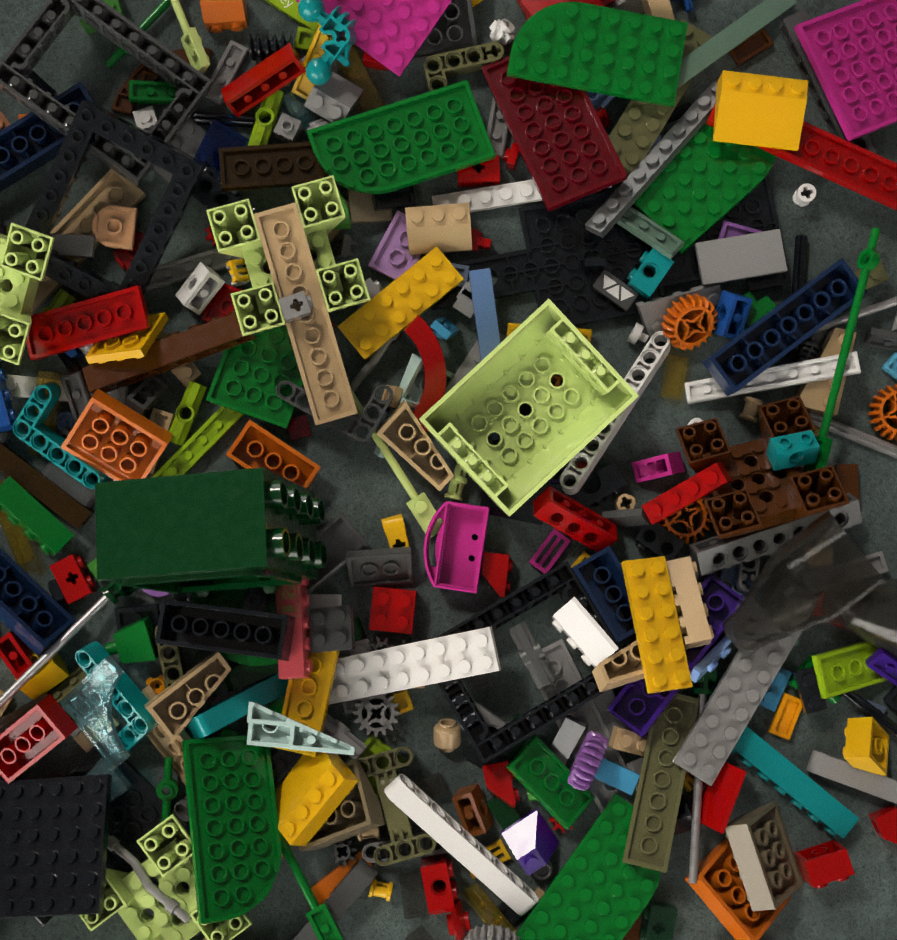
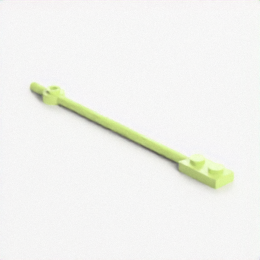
M170 0L184 34L181 42L192 67L204 75L210 66V60L202 45V39L198 35L196 28L189 26L180 1Z
M351 389L358 416L360 417L364 408ZM374 431L371 437L411 498L406 504L426 534L428 526L436 513L435 508L424 492L419 495L417 494L385 441ZM441 518L437 519L431 537L438 534L443 523Z

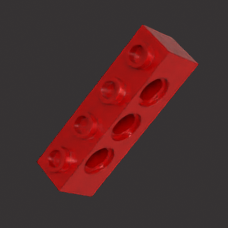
M551 486L534 500L533 516L586 545L589 549L599 552L617 541L616 524Z

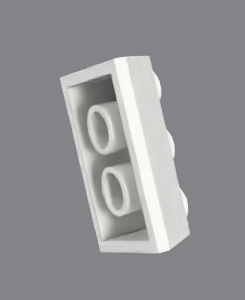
M575 596L552 616L554 620L552 622L553 626L560 633L564 631L569 637L566 641L574 650L578 648L583 654L581 658L589 667L592 665L595 668L619 649Z

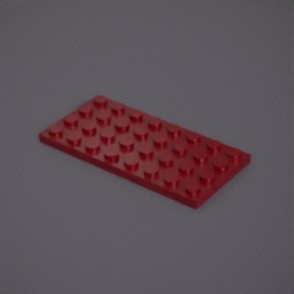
M510 56L481 67L488 87L548 212L627 180L628 175L586 91L506 76Z

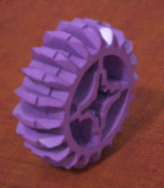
M593 731L586 734L568 776V784L572 785L573 788L586 791L594 780L608 744L607 738L602 736V734Z

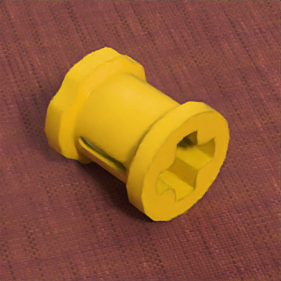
M374 878L370 885L368 897H381L389 902L393 882H381Z

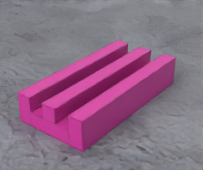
M553 528L529 563L542 573H547L571 540ZM554 534L558 536L539 563H536L535 560ZM561 539L565 541L544 569L542 565Z

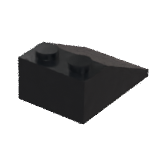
M546 482L510 517L484 491L482 492L480 506L490 507L489 515L542 525L543 521L533 516L534 500L551 483Z

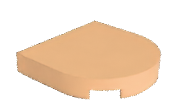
M108 205L95 214L92 221V230L96 239L109 248L134 251L138 208L119 205Z

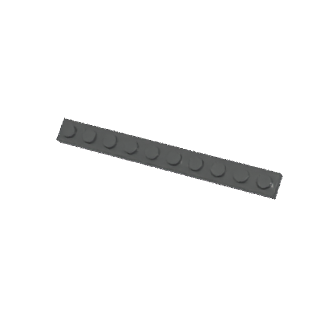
M717 79L708 86L630 173L627 180L621 183L586 222V230L603 238L707 122L716 102Z

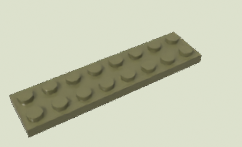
M688 23L682 59L711 39L712 36ZM693 79L677 89L673 107L636 100L629 102L609 135V139L628 174L647 156Z
M676 694L648 732L622 860L623 863L667 873L686 770L672 761L696 722L699 698Z

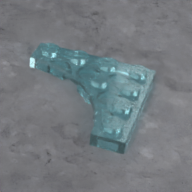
M110 655L60 701V704L114 770L128 759L130 754L117 734L112 716L113 691L124 671Z

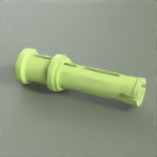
M456 463L454 477L450 480L448 491L444 494V497L462 502L463 488L468 481L465 478L466 471L458 463Z

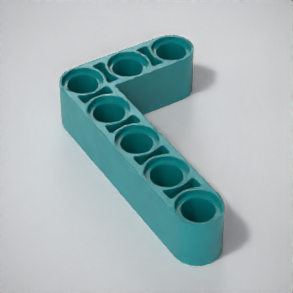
M48 382L37 386L15 420L12 427L13 433L85 487L95 489V483L107 482L109 476L60 448L65 439L44 424L61 396L60 386L55 382ZM45 389L49 391V397L46 395ZM35 406L38 408L39 414L36 413ZM25 423H26L27 426H28V431L25 429V426H24ZM42 436L45 438L46 444L42 441ZM59 448L63 451V456L60 455ZM76 461L80 463L81 469L77 467ZM93 473L97 475L98 482L94 479Z
M93 641L78 650L75 654V659L78 665L128 723L109 744L112 753L121 757L137 746L158 724L144 707L149 702L146 696L99 642Z
M276 673L223 702L196 713L185 727L191 739L208 736L247 715L250 701L264 706L286 694L288 680L279 679V673Z

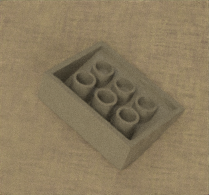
M358 759L345 763L358 778V783L306 846H299V851H316L385 825L380 802Z
M772 801L743 814L727 824L725 829L726 837L730 842L733 858L737 863L740 879L744 884L747 900L751 905L752 911L776 910L804 884L777 801Z

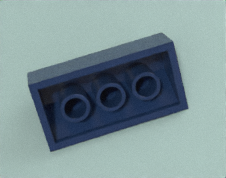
M608 546L572 567V570L618 644L635 634L622 565L611 547Z

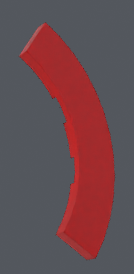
M417 314L404 331L416 345L423 362L424 388L419 403L413 412L420 422L419 418L445 394L446 367L443 352L435 334ZM420 422V424H421V426L423 427V429L425 430V432H427V429H426V428L424 427V425Z

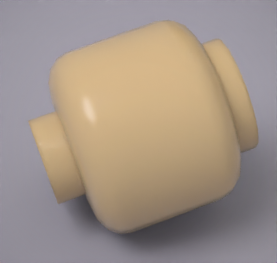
M441 719L434 726L433 742L435 747L441 749L442 752L450 753L460 746L461 727L455 720Z

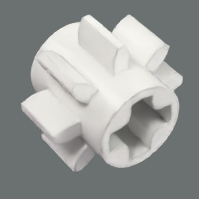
M505 18L502 20L498 19V21L494 20L489 27L492 30L490 38L493 42L506 45L507 43L510 44L515 38L513 34L515 27Z

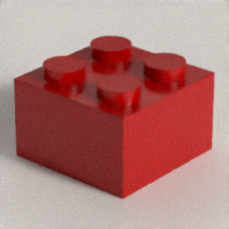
M373 586L369 630L412 634L417 590Z
M830 840L794 852L802 878L813 888H824L828 886L829 882L835 880L842 882L855 874L847 849L836 840Z

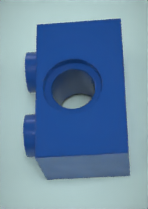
M722 290L716 308L718 313L716 317L719 320L715 323L717 329L711 332L732 339L744 330L753 299L738 293Z

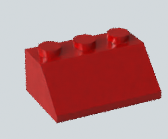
M726 761L712 786L703 782L700 823L724 834L747 771L737 764ZM692 802L691 807H690V812H691V813H692V808H693V802Z

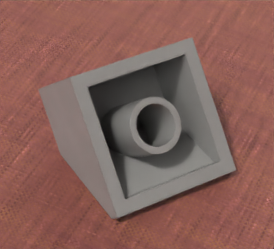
M332 71L331 79L326 84L313 87L304 106L328 121L335 122L351 117L364 89Z

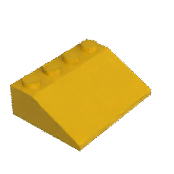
M723 70L717 81L713 141L798 151L807 103L808 80Z
M319 752L318 757L302 755L275 788L279 822L278 830L290 845L306 846L358 783V778L338 754Z

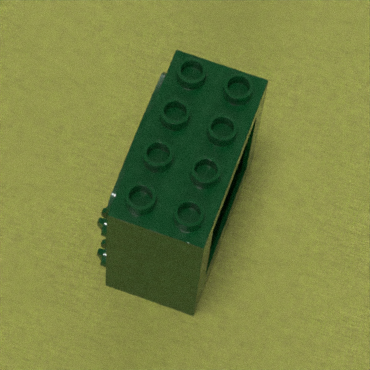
M263 467L95 483L97 580L123 583V586L174 594L197 593L202 599H212L215 592L248 588H263L266 593L277 594L280 587L302 584V580L319 579L318 568H325L327 565L326 545L324 541L317 542L316 524H323L325 520V508L322 498H315L314 492Z

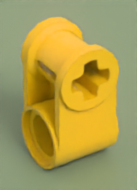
M402 513L381 519L389 547L394 548L398 540L401 543H405L403 547H409Z

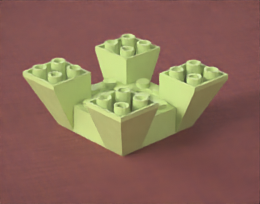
M334 175L292 186L294 200L299 211L310 252L317 256L314 266L328 312L370 301L358 258L336 264L327 236L346 218ZM249 198L206 210L218 253L244 258L252 288L231 293L242 336L286 325L272 276L265 273L268 262Z
M11 223L8 236L0 233V359L20 365L32 324L31 310L39 281L44 280L55 238ZM10 281H11V283L13 284V288H12V289L10 288V285H9Z
M174 814L170 815L136 842L148 857L141 865L149 878L155 877L159 885H154L171 899L174 898L180 903V907L192 918L190 922L185 924L175 914L171 915L167 912L165 906L146 891L134 870L127 873L106 868L103 914L79 915L88 929L93 931L118 912L137 940H190L200 931L207 940H232L253 924L245 913L231 920L199 925L191 837ZM182 882H186L189 885V889H185L182 886ZM147 908L151 909L154 915H150L147 912Z

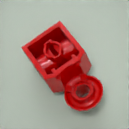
M446 853L421 858L420 869L429 914L436 915L451 912V914H446L450 936L455 935L456 940H462L471 929L468 911L463 912L461 899L458 898L456 880H451L454 877L452 859H447ZM437 880H443L444 882H443V883H437L436 881H437Z

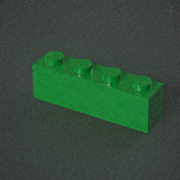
M11 476L0 485V510L8 515L6 518L14 526L19 525L24 530L23 534L28 539L37 541L40 544L39 548L46 555L51 554L54 557L73 538L74 534Z

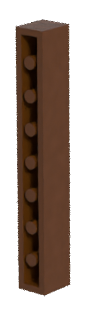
M234 310L228 316L222 318L214 317L203 325L195 324L190 326L189 330L173 332L164 339H155L147 354L140 359L130 358L123 361H107L103 364L92 363L82 368L90 393L94 395L97 389L108 393L255 340V333L242 336Z

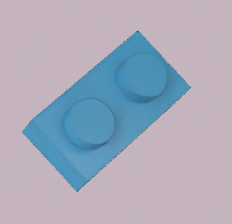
M445 316L436 319L430 326L434 329L433 333L442 340L444 338L448 340L460 331Z
M780 668L759 705L775 712L792 672Z

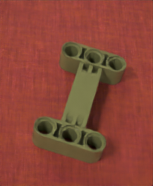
M398 747L359 758V762H364L368 766V770L365 773L366 776H375L391 838L390 843L383 844L375 850V862L378 865L387 866L431 853L436 848L437 842L428 833L414 836L410 817L398 808L384 792L385 787L398 776L397 769L409 766L414 761L413 751L408 747ZM402 750H406L410 754V758L406 763H402L398 758ZM381 756H385L389 760V764L385 769L378 766V759ZM423 837H429L432 840L433 845L430 849L422 847L421 839ZM402 843H408L411 846V853L409 855L401 853L400 845ZM381 849L389 851L390 859L388 861L380 859L379 851Z

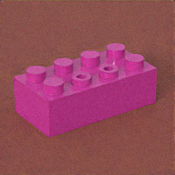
M446 501L437 510L428 526L424 540L425 568L433 587L469 593L478 592L490 507ZM441 518L443 523L439 529L435 544L437 565L432 567L429 557L430 538L437 519ZM473 534L478 535L477 540L472 538ZM470 555H473L475 557L474 561H471L469 559Z

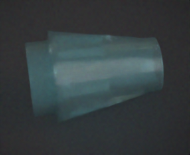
M287 93L283 97L282 101L291 117L300 120L302 124L310 118V109L306 108L304 103L293 93Z

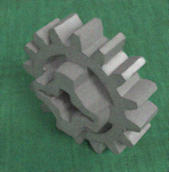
M387 693L360 698L362 702L355 703V706L359 709L353 711L354 715H358L354 722L362 724L359 728L360 731L366 728V735L373 731L375 737H377L379 731L386 735L387 728L391 731L394 729L392 722L398 723L399 720L395 718V715H399L400 711L395 710V707L399 704L398 702L392 703L393 695L387 697ZM379 698L383 701L381 703H374L371 699ZM363 706L367 710V717L365 719L362 715ZM384 706L380 712L381 717L375 716L370 719L373 713L372 708L377 710ZM388 706L391 709L390 719H388V717L386 716V709L388 708ZM380 723L383 726L373 727L371 724Z

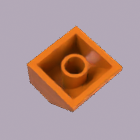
M200 0L203 22L207 31L220 33L223 30L231 29L238 32L242 31L243 28H248L246 0Z

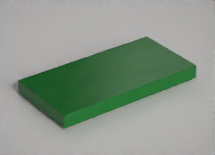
M533 735L506 766L565 830L572 826L595 798L588 789L586 791L578 790L568 784L570 770L537 735Z

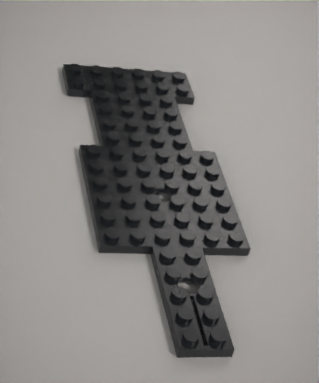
M767 175L751 193L685 252L681 253L678 251L671 259L674 263L650 298L646 300L638 294L626 312L591 288L603 270H583L584 255L589 251H595L599 254L600 258H606L605 270L627 285L630 282L627 277L633 268L638 270L642 263L639 260L644 252L650 253L652 250L650 245L617 223L603 238L586 230V222L615 190L590 194L549 212L544 203L518 208L526 249L456 262L455 264L469 266V271L490 268L498 278L496 284L493 285L494 299L535 292L538 308L546 300L550 299L574 326L639 314L636 303L641 301L644 303L652 301V298L659 296L664 298L663 288L701 281L695 243L718 239L724 220L760 231L780 228L769 176ZM788 266L786 272L745 279L748 292L791 284ZM645 268L643 270L645 276L653 277L654 274L651 269ZM455 287L431 307V311L451 308L457 300L456 296L462 287ZM464 288L462 294L472 299L471 292Z

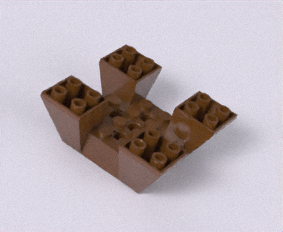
M800 395L758 406L761 438L729 447L717 418L675 429L688 464L696 473L701 472L716 462H722L733 480L731 483L713 492V497L704 499V504L718 539L737 537L811 517L849 504L850 501L833 465L804 473L800 466L773 471L766 456L770 438L812 430L813 434L815 433V426Z

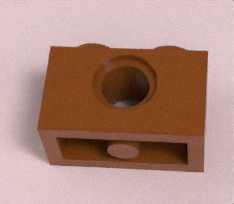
M476 783L459 788L453 795L452 800L463 828L472 836L487 833L493 824V820L479 784Z

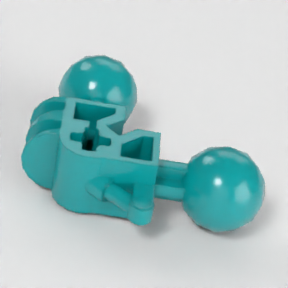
M300 0L298 11L302 19L311 23L318 22L322 25L319 30L324 35L332 36V40L325 41L321 46L325 50L322 57L312 59L306 67V76L309 81L321 86L331 79L333 74L331 65L335 60H338L343 66H350L349 54L351 46L355 43L357 37L356 32L353 30L357 20L349 21L350 14L348 12L341 14L342 7L340 5L329 15L325 12L323 0ZM341 32L345 33L346 40H343L344 37Z

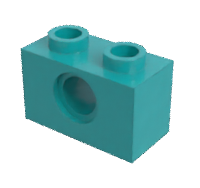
M652 248L650 253L644 252L639 260L642 263L638 270L633 268L627 277L630 280L627 285L646 300L650 298L674 263L673 260H670L654 248ZM645 268L651 269L654 274L653 277L645 276L643 270Z
M812 430L770 438L766 456L773 471L815 463L820 446Z

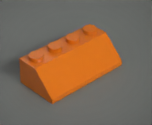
M250 419L226 453V456L246 469L263 467L308 490L321 466Z

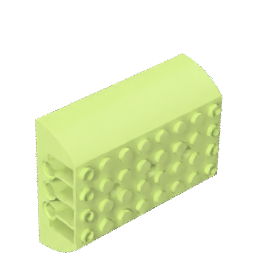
M548 299L421 416L419 420L493 502L510 517L637 399L639 395L556 305ZM555 374L560 375L563 380L559 387H555L551 383V377ZM522 404L530 405L531 413L528 416H523L520 413L519 408ZM490 433H497L500 436V442L497 445H491L488 442Z

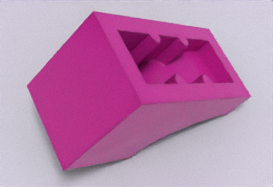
M680 451L632 462L636 483L685 472Z

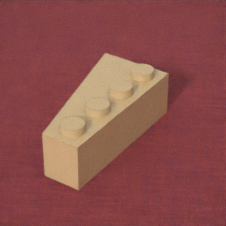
M403 400L375 432L437 490L441 491L454 475L407 402Z

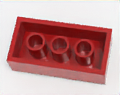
M51 694L0 734V775L8 784L78 728Z

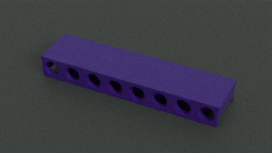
M712 574L708 575L701 584L703 589L701 598L703 604L706 603L709 614L707 621L712 626L714 638H712L711 643L708 645L685 649L690 675L693 668L707 655L747 601L746 598L740 596ZM644 678L626 684L607 710L644 738L680 689L648 694Z

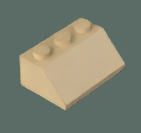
M469 203L405 208L409 256L428 254L436 246L442 253L472 251Z

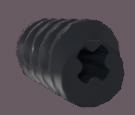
M249 33L248 49L252 61H256L258 56L260 61H263L266 55L268 58L288 43L293 46V37L290 35L289 40L286 41L285 35L282 34L279 41L276 34H274L272 40H269L268 34H265L264 39L261 40L259 33H257L254 40L251 33Z

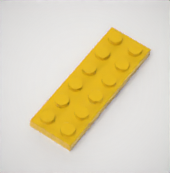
M436 246L337 327L362 358L366 360L406 328L417 314L421 316L463 282L464 278Z
M665 556L623 561L621 565L647 693L651 694L693 687Z
M310 651L309 659L313 662V672L310 673L311 678L288 680L282 715L323 733L340 651L311 653ZM277 748L312 757H318L319 753L312 751L290 750L287 748Z

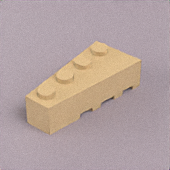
M834 328L829 331L817 358L840 354L846 330ZM854 332L849 352L853 351V346L857 334L856 332ZM846 376L842 378L833 416L838 414ZM833 378L801 384L796 396L800 395L807 412L812 411L824 416Z
M690 556L666 561L684 648L689 649L710 644L712 638H714L712 626L707 621V616H709L707 605L702 602L701 595H703L701 582L697 583L695 574H698L696 562H692Z
M637 640L599 663L592 671L600 692L644 679Z
M214 651L146 703L144 707L169 740L174 742L199 708L204 705L211 693L215 691L231 671V668L218 651Z

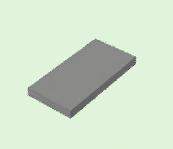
M780 229L695 243L702 286L787 271Z

